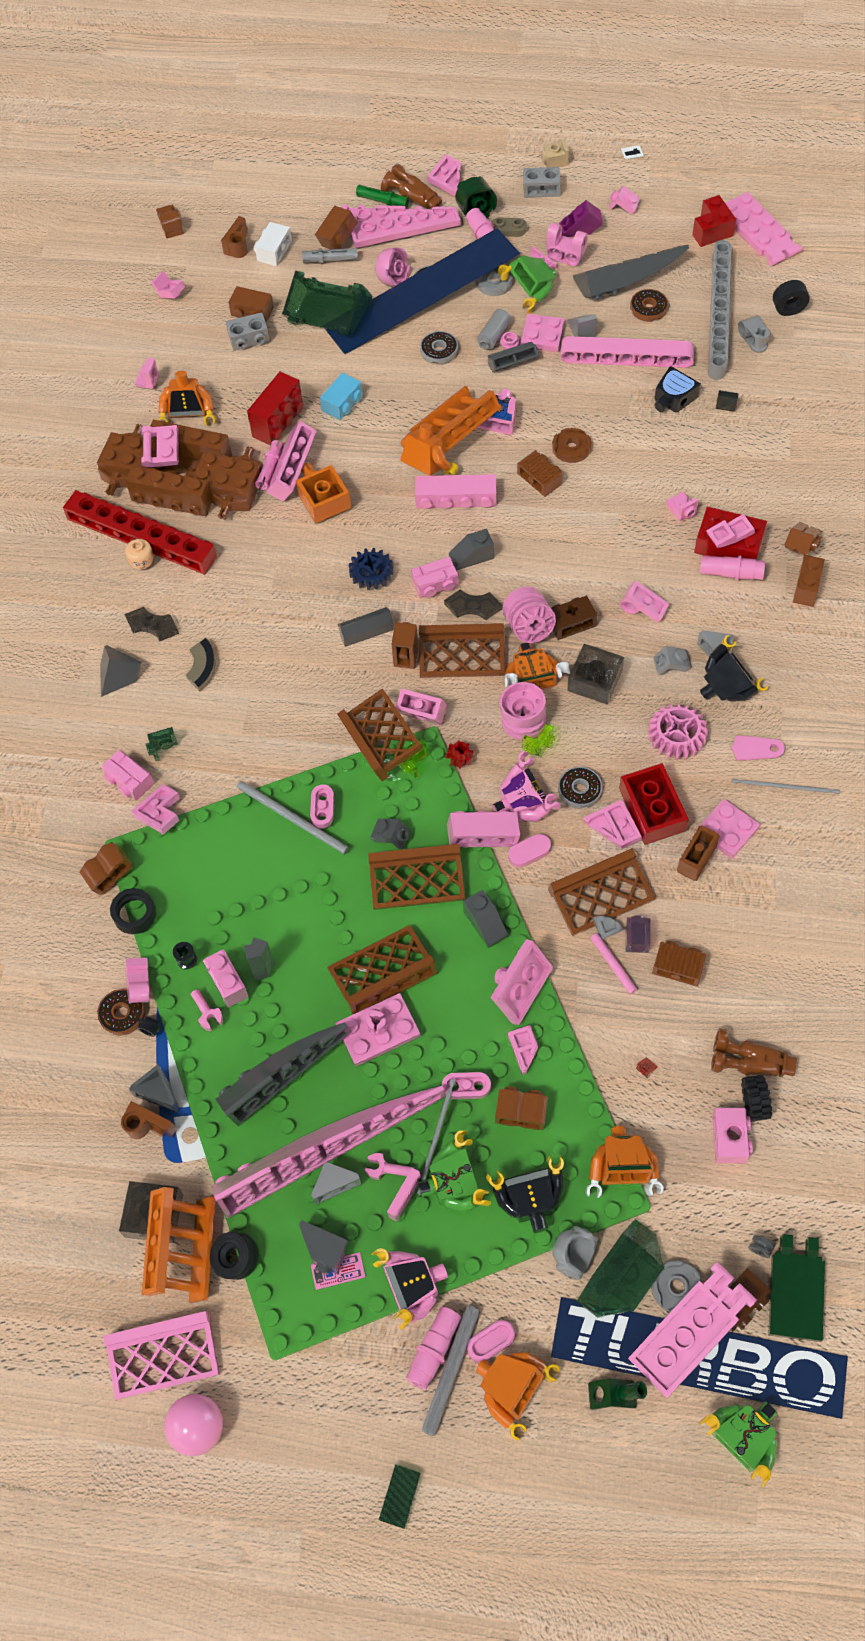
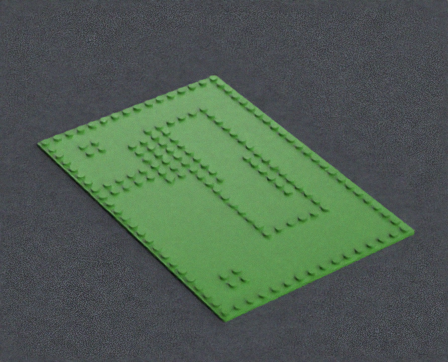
M434 726L413 733L423 748L387 773L389 778L383 782L375 774L362 752H358L255 788L313 825L310 817L312 790L318 785H328L331 787L334 793L333 822L330 826L319 829L348 846L349 850L345 855L244 792L178 815L179 821L164 835L150 826H146L105 842V844L113 842L121 846L133 864L130 871L117 880L120 892L131 888L141 889L149 894L156 907L154 923L146 931L134 934L141 958H147L149 983L214 1184H216L215 1181L225 1175L231 1176L238 1172V1168L246 1163L253 1164L293 1141L345 1117L394 1099L442 1086L443 1079L450 1073L481 1072L486 1074L491 1082V1090L484 1098L450 1099L432 1158L433 1160L443 1147L455 1139V1134L458 1131H468L464 1135L463 1140L465 1142L467 1139H472L473 1143L470 1146H462V1149L466 1148L478 1189L489 1191L488 1194H484L482 1199L490 1201L489 1206L479 1205L466 1212L446 1208L445 1205L439 1204L436 1193L425 1197L417 1195L419 1188L417 1186L399 1220L395 1222L388 1217L387 1211L407 1176L385 1173L380 1177V1180H374L365 1172L366 1168L373 1170L379 1168L378 1163L369 1162L367 1157L374 1153H382L387 1163L412 1167L418 1170L422 1177L445 1098L328 1162L357 1173L362 1185L315 1205L311 1194L323 1168L321 1166L234 1216L227 1218L225 1215L230 1232L249 1235L258 1247L259 1257L257 1266L245 1280L272 1360H279L399 1311L383 1268L386 1264L378 1268L373 1266V1263L380 1261V1258L377 1255L372 1256L371 1253L379 1248H383L386 1251H402L417 1254L419 1257L425 1258L428 1268L443 1263L448 1278L435 1283L439 1296L551 1251L557 1236L562 1231L572 1230L574 1226L587 1229L594 1234L650 1210L649 1201L641 1184L602 1185V1181H599L598 1185L602 1188L600 1197L597 1198L598 1191L594 1186L590 1188L589 1197L585 1193L586 1187L591 1184V1179H589L591 1159L598 1146L604 1144L605 1137L612 1136L611 1129L615 1125L549 977L546 979L519 1026L512 1024L491 999L494 990L498 986V983H495L496 971L501 969V967L509 968L525 940L532 941L491 848H460L465 900L484 890L495 906L508 934V937L490 948L487 947L465 915L463 901L378 910L373 908L368 853L403 850L398 849L393 843H378L370 838L378 819H399L410 830L404 849L449 845L447 822L450 813L464 811L465 813L474 812L454 765L450 766L451 760L445 758L447 749L437 727ZM392 740L389 748L397 749L399 741ZM405 741L403 749L408 750L415 743L413 741ZM381 744V745H378V746H375V747H376V748H383L384 744ZM387 754L384 761L385 764L392 761L395 754ZM321 797V798H320V800H326V799H327V797ZM324 816L319 818V820L326 819ZM456 861L446 862L441 869L452 876L457 870ZM425 864L419 872L429 878L436 869L430 864ZM406 866L401 867L396 874L406 881L413 871ZM385 869L375 870V878L382 883L390 875ZM438 872L431 881L442 888L448 878ZM416 874L409 884L419 890L426 881ZM457 874V875L455 876V878H454V879L457 880V881H458V874ZM393 876L386 886L396 893L403 883ZM452 881L444 890L450 896L460 895L459 887ZM376 883V889H378L380 885ZM428 884L421 893L427 898H433L438 890ZM406 886L398 896L403 900H411L416 893ZM384 888L377 895L378 903H386L392 897ZM135 900L125 904L130 922H136L146 913V905L142 901ZM410 925L428 955H431L435 961L437 974L400 993L421 1037L355 1067L342 1040L240 1126H237L224 1113L216 1101L220 1091L229 1085L232 1086L238 1081V1077L244 1071L253 1069L274 1053L318 1031L335 1026L336 1022L353 1015L327 967ZM407 934L401 937L398 943L410 945L412 938ZM253 938L268 942L275 962L270 977L257 981L254 979L244 949L245 945L252 943ZM179 942L190 943L197 956L196 965L188 970L180 968L173 956V948ZM384 946L379 949L378 954L389 956L392 948ZM223 949L248 993L246 999L231 1007H227L203 962L205 958ZM396 949L393 957L405 959L407 951ZM412 952L409 961L417 962L423 959V956L420 953ZM362 957L358 960L357 965L368 967L371 958ZM376 959L373 968L384 970L387 961ZM391 962L388 971L396 973L401 970L402 965ZM343 967L335 972L338 976L347 978L350 969ZM355 970L352 979L363 981L366 972ZM370 973L367 982L376 983L380 981L382 975ZM349 984L347 993L351 996L359 992L361 986ZM199 989L210 1009L219 1008L223 1015L222 1025L214 1017L208 1020L212 1029L211 1032L203 1029L198 1021L202 1016V1012L191 996L194 990ZM530 1025L538 1045V1050L527 1073L522 1075L507 1032ZM454 1084L452 1091L458 1090V1085ZM476 1084L474 1088L476 1090H481L483 1086L481 1084ZM515 1087L522 1093L537 1090L541 1091L543 1095L548 1096L544 1129L532 1130L519 1126H506L495 1123L499 1089ZM559 1155H561L564 1166L561 1169L563 1172L564 1189L560 1203L554 1207L553 1214L545 1216L548 1229L543 1232L533 1233L530 1220L519 1223L517 1218L510 1217L498 1206L493 1186L487 1181L486 1176L489 1174L492 1181H496L498 1179L496 1170L503 1175L504 1179L545 1169L549 1167L547 1161L549 1156H551V1163L557 1165L560 1162ZM430 1170L428 1171L426 1180L431 1179ZM301 1220L348 1240L349 1248L345 1256L360 1252L365 1278L316 1290L311 1264L314 1263L299 1226Z

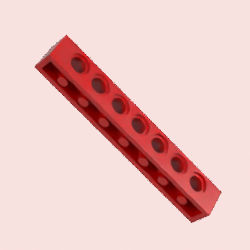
M75 490L63 506L66 518L69 521L126 544L135 539L146 540L151 545L154 555L203 575L207 573L217 558L215 547L211 542L198 539L190 533L178 531L172 526L168 527L160 524L157 520L145 518L139 513L130 512L122 506L110 504L104 499H97L86 492L82 493Z

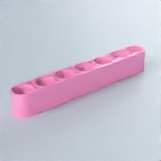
M569 336L565 337L561 342V360L565 363L687 368L694 363V345L690 341Z

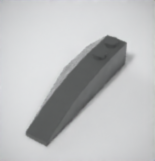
M689 244L662 250L656 254L652 253L640 256V258L622 261L623 263L611 264L575 274L573 279L583 296L591 297V300L601 298L602 293L608 292V295L619 292V288L641 281L673 262L689 249Z
M344 1022L290 1044L265 1059L253 1069L244 1071L238 1077L236 1083L220 1091L216 1101L224 1113L237 1126H240L351 1033L350 1029Z

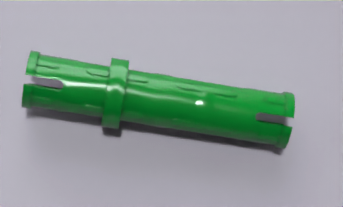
M361 184L356 188V196L382 202L387 206H405V209L408 208L409 197L395 194L393 191L387 192L366 187Z

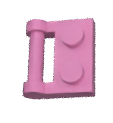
M177 425L161 427L143 426L141 428L143 436L141 465L143 467L178 465ZM157 436V457L152 458L151 437Z

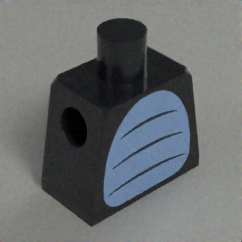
M670 366L656 387L654 398L656 410L663 412L668 408L673 412H679L699 397L701 383Z

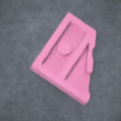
M445 154L428 175L427 182L455 197L460 179L461 162Z
M623 800L583 817L586 825L621 849L642 840V836Z

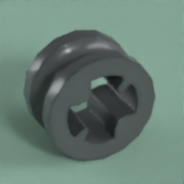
M754 1235L752 1238L754 1242L749 1245V1250L761 1257L770 1258L771 1253L769 1251L773 1250L775 1245L764 1237Z

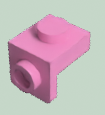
M623 185L618 191L615 190L611 194L609 208L612 209L618 204L628 213L632 214L636 210L640 198Z
M161 271L151 282L160 298H177L185 287L182 280H170L165 271Z

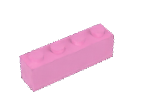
M299 421L290 431L266 490L268 494L282 502L291 494L317 430Z
M496 474L415 476L416 508L496 506Z

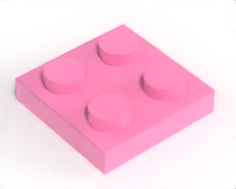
M527 314L521 344L532 341L533 344H536L537 350L558 352L565 318Z
M725 799L720 802L701 824L720 835L716 848L731 859L736 856L760 827L758 822Z

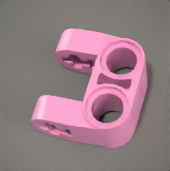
M552 222L547 232V255L554 261L577 266L586 252L588 234L578 230L574 239L562 236V225Z

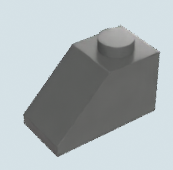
M487 529L467 534L449 552V557L456 571L494 559V543Z
M484 890L463 901L465 915L488 948L508 937L495 906Z
M301 1220L299 1226L310 1257L316 1265L315 1269L329 1275L330 1271L337 1274L349 1248L348 1240Z

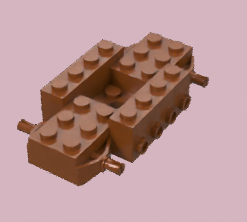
M154 419L150 425L151 427L177 425L178 465L143 467L141 465V458L143 457V437L140 436L143 425L136 424L132 433L118 434L111 432L98 458L97 465L100 477L109 484L105 491L108 495L113 496L116 487H127L131 500L136 503H145L155 507H163L205 517L213 503L221 507L218 517L220 519L223 518V520L226 519L229 511H250L258 491L255 482L262 469L260 463L251 459L254 452L252 447L249 448L247 446L243 456L232 457L227 434ZM157 436L151 437L152 458L157 457Z

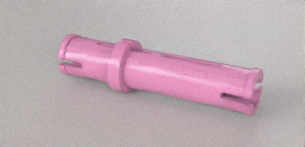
M278 440L271 442L270 449L264 456L263 467L255 482L258 489L261 483L263 484L261 490L268 488L270 478L283 449L282 442L276 447Z

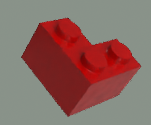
M720 195L703 200L701 216L696 217L694 220L692 235L700 247L734 236L736 218Z

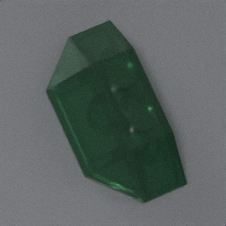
M635 1219L621 1234L593 1273L577 1299V1303L597 1318L635 1311L664 1269L656 1234Z

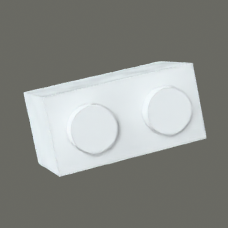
M269 222L266 229L263 230L259 241H256L254 245L257 261L274 266L279 264L292 242L290 227Z

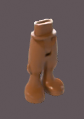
M395 164L391 172L388 171L382 180V191L389 192L396 188L402 196L409 197L410 201L426 209L439 207L442 203V199L437 197L435 191L416 176L407 174L405 168L400 164Z
M718 1029L713 1046L714 1054L711 1062V1071L719 1073L726 1068H735L738 1072L745 1075L783 1077L785 1074L795 1076L796 1057L787 1056L786 1052L782 1053V1051L754 1044L751 1041H744L741 1044L729 1040L726 1029ZM725 1053L737 1054L743 1058L728 1057Z

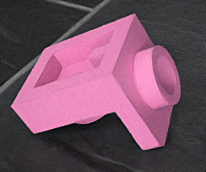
M147 358L145 365H142L135 381L137 387L154 389L159 376L154 358Z
M681 492L668 499L666 506L679 521L693 517L697 513L699 501L696 498L690 500L684 492Z

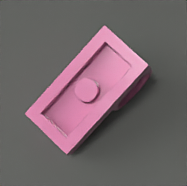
M636 580L628 587L620 602V607L625 612L636 614L641 611L655 622H659L662 619L669 603Z

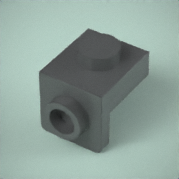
M378 819L370 838L374 842L393 843L398 849H404L410 830L399 819Z

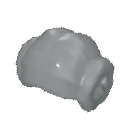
M574 1226L572 1230L562 1231L557 1236L552 1247V1254L557 1262L556 1270L576 1280L581 1279L583 1274L589 1269L595 1255L598 1238L587 1229H581L578 1226Z

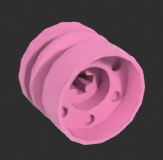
M528 586L517 588L504 601L502 607L503 615L519 640L525 643H535L549 636L554 629L556 623L555 614L538 589Z
M519 682L508 686L502 692L500 709L502 727L506 734L513 739L521 741L538 737L544 731L547 724L545 695L541 688L532 683Z

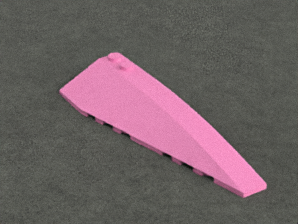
M443 1086L394 1099L322 1127L253 1164L246 1163L238 1168V1172L231 1176L225 1175L215 1181L216 1184L211 1186L213 1195L227 1218H230L318 1169L325 1162L336 1159L445 1098V1089Z

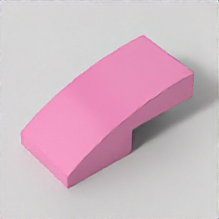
M744 514L729 523H726L724 520L707 530V534L717 548L736 543L755 533L753 526Z

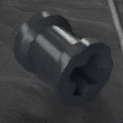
M179 942L175 945L173 956L178 966L185 970L194 967L197 963V956L193 946L188 942Z

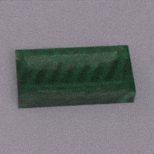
M395 1464L379 1521L405 1529L421 1476L420 1472Z

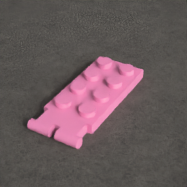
M749 192L726 202V205L736 218L735 231L760 256L764 255L768 259L769 266H773L785 260L786 257L789 258L802 251V246L800 244L796 245L791 240L792 236Z
M716 1262L711 1268L714 1272L713 1275L704 1284L699 1281L628 1358L666 1398L677 1389L740 1320L736 1316L746 1304L751 1308L757 1301L740 1283L733 1290L728 1287L735 1278L719 1262Z

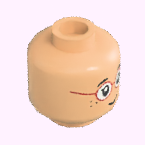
M135 539L127 544L125 554L133 568L145 569L153 563V551L151 545L146 540Z

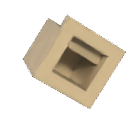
M561 139L560 143L543 146L541 160L545 162L546 167L568 166L569 150L564 139Z

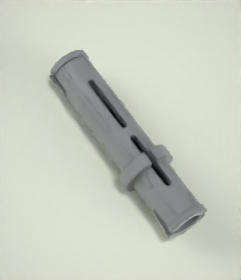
M319 248V250L302 251L303 263L319 262L323 264V262L358 260L357 248L322 250V248Z

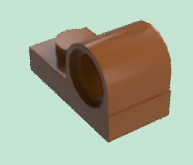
M173 204L156 209L166 239L184 234L177 209L175 210Z
M238 216L221 239L225 255L235 258H242L247 255L248 249L245 237L248 233V227L244 217Z
M132 1101L121 1119L123 1130L132 1139L145 1137L149 1130L161 1137L165 1134L173 1137L177 1131V1128L171 1121ZM134 1121H140V1124L137 1128L130 1129V1126Z

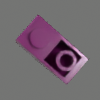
M585 200L559 222L562 225V236L574 237L578 230L590 235L603 224L601 210Z

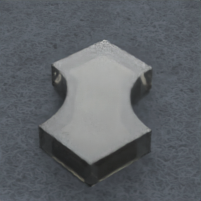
M460 589L444 600V605L457 618L472 614L487 620L502 610V604L490 592L475 596L466 594Z
M145 607L124 614L133 634L147 632L156 636L159 641L179 634L170 614L154 615L149 613Z

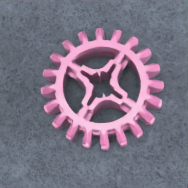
M680 703L676 707L669 704L667 709L662 706L659 712L656 711L653 718L649 722V740L653 742V748H659V754L667 753V758L675 755L676 760L681 755L685 760L688 758V754L694 757L696 751H700L706 743V736L708 734L707 723L705 720H702V714L696 715V708L689 710L688 704L685 708L681 707ZM666 724V732L662 733L661 727ZM693 729L695 736L690 739L689 731Z

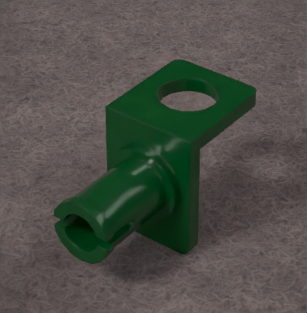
M608 1378L588 1383L591 1410L609 1407L633 1409L637 1407L636 1399H644L647 1396V1387L642 1381L634 1382L633 1380ZM598 1387H601L603 1390L601 1402H598L596 1399Z

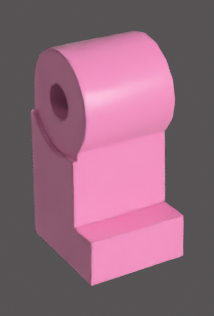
M147 958L126 959L125 978L129 1003L149 1002Z

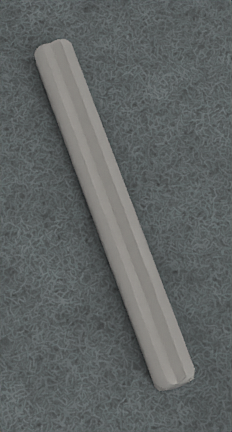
M467 1306L422 1427V1432L430 1436L436 1435L479 1315V1309L473 1306Z

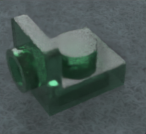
M172 727L147 734L149 743H145L149 756L153 755L156 762L160 761L157 750H165L178 745Z

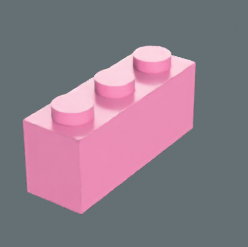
M504 810L499 812L478 811L465 813L464 811L450 813L447 822L449 845L459 844L460 848L512 847L518 843L520 838L517 812Z

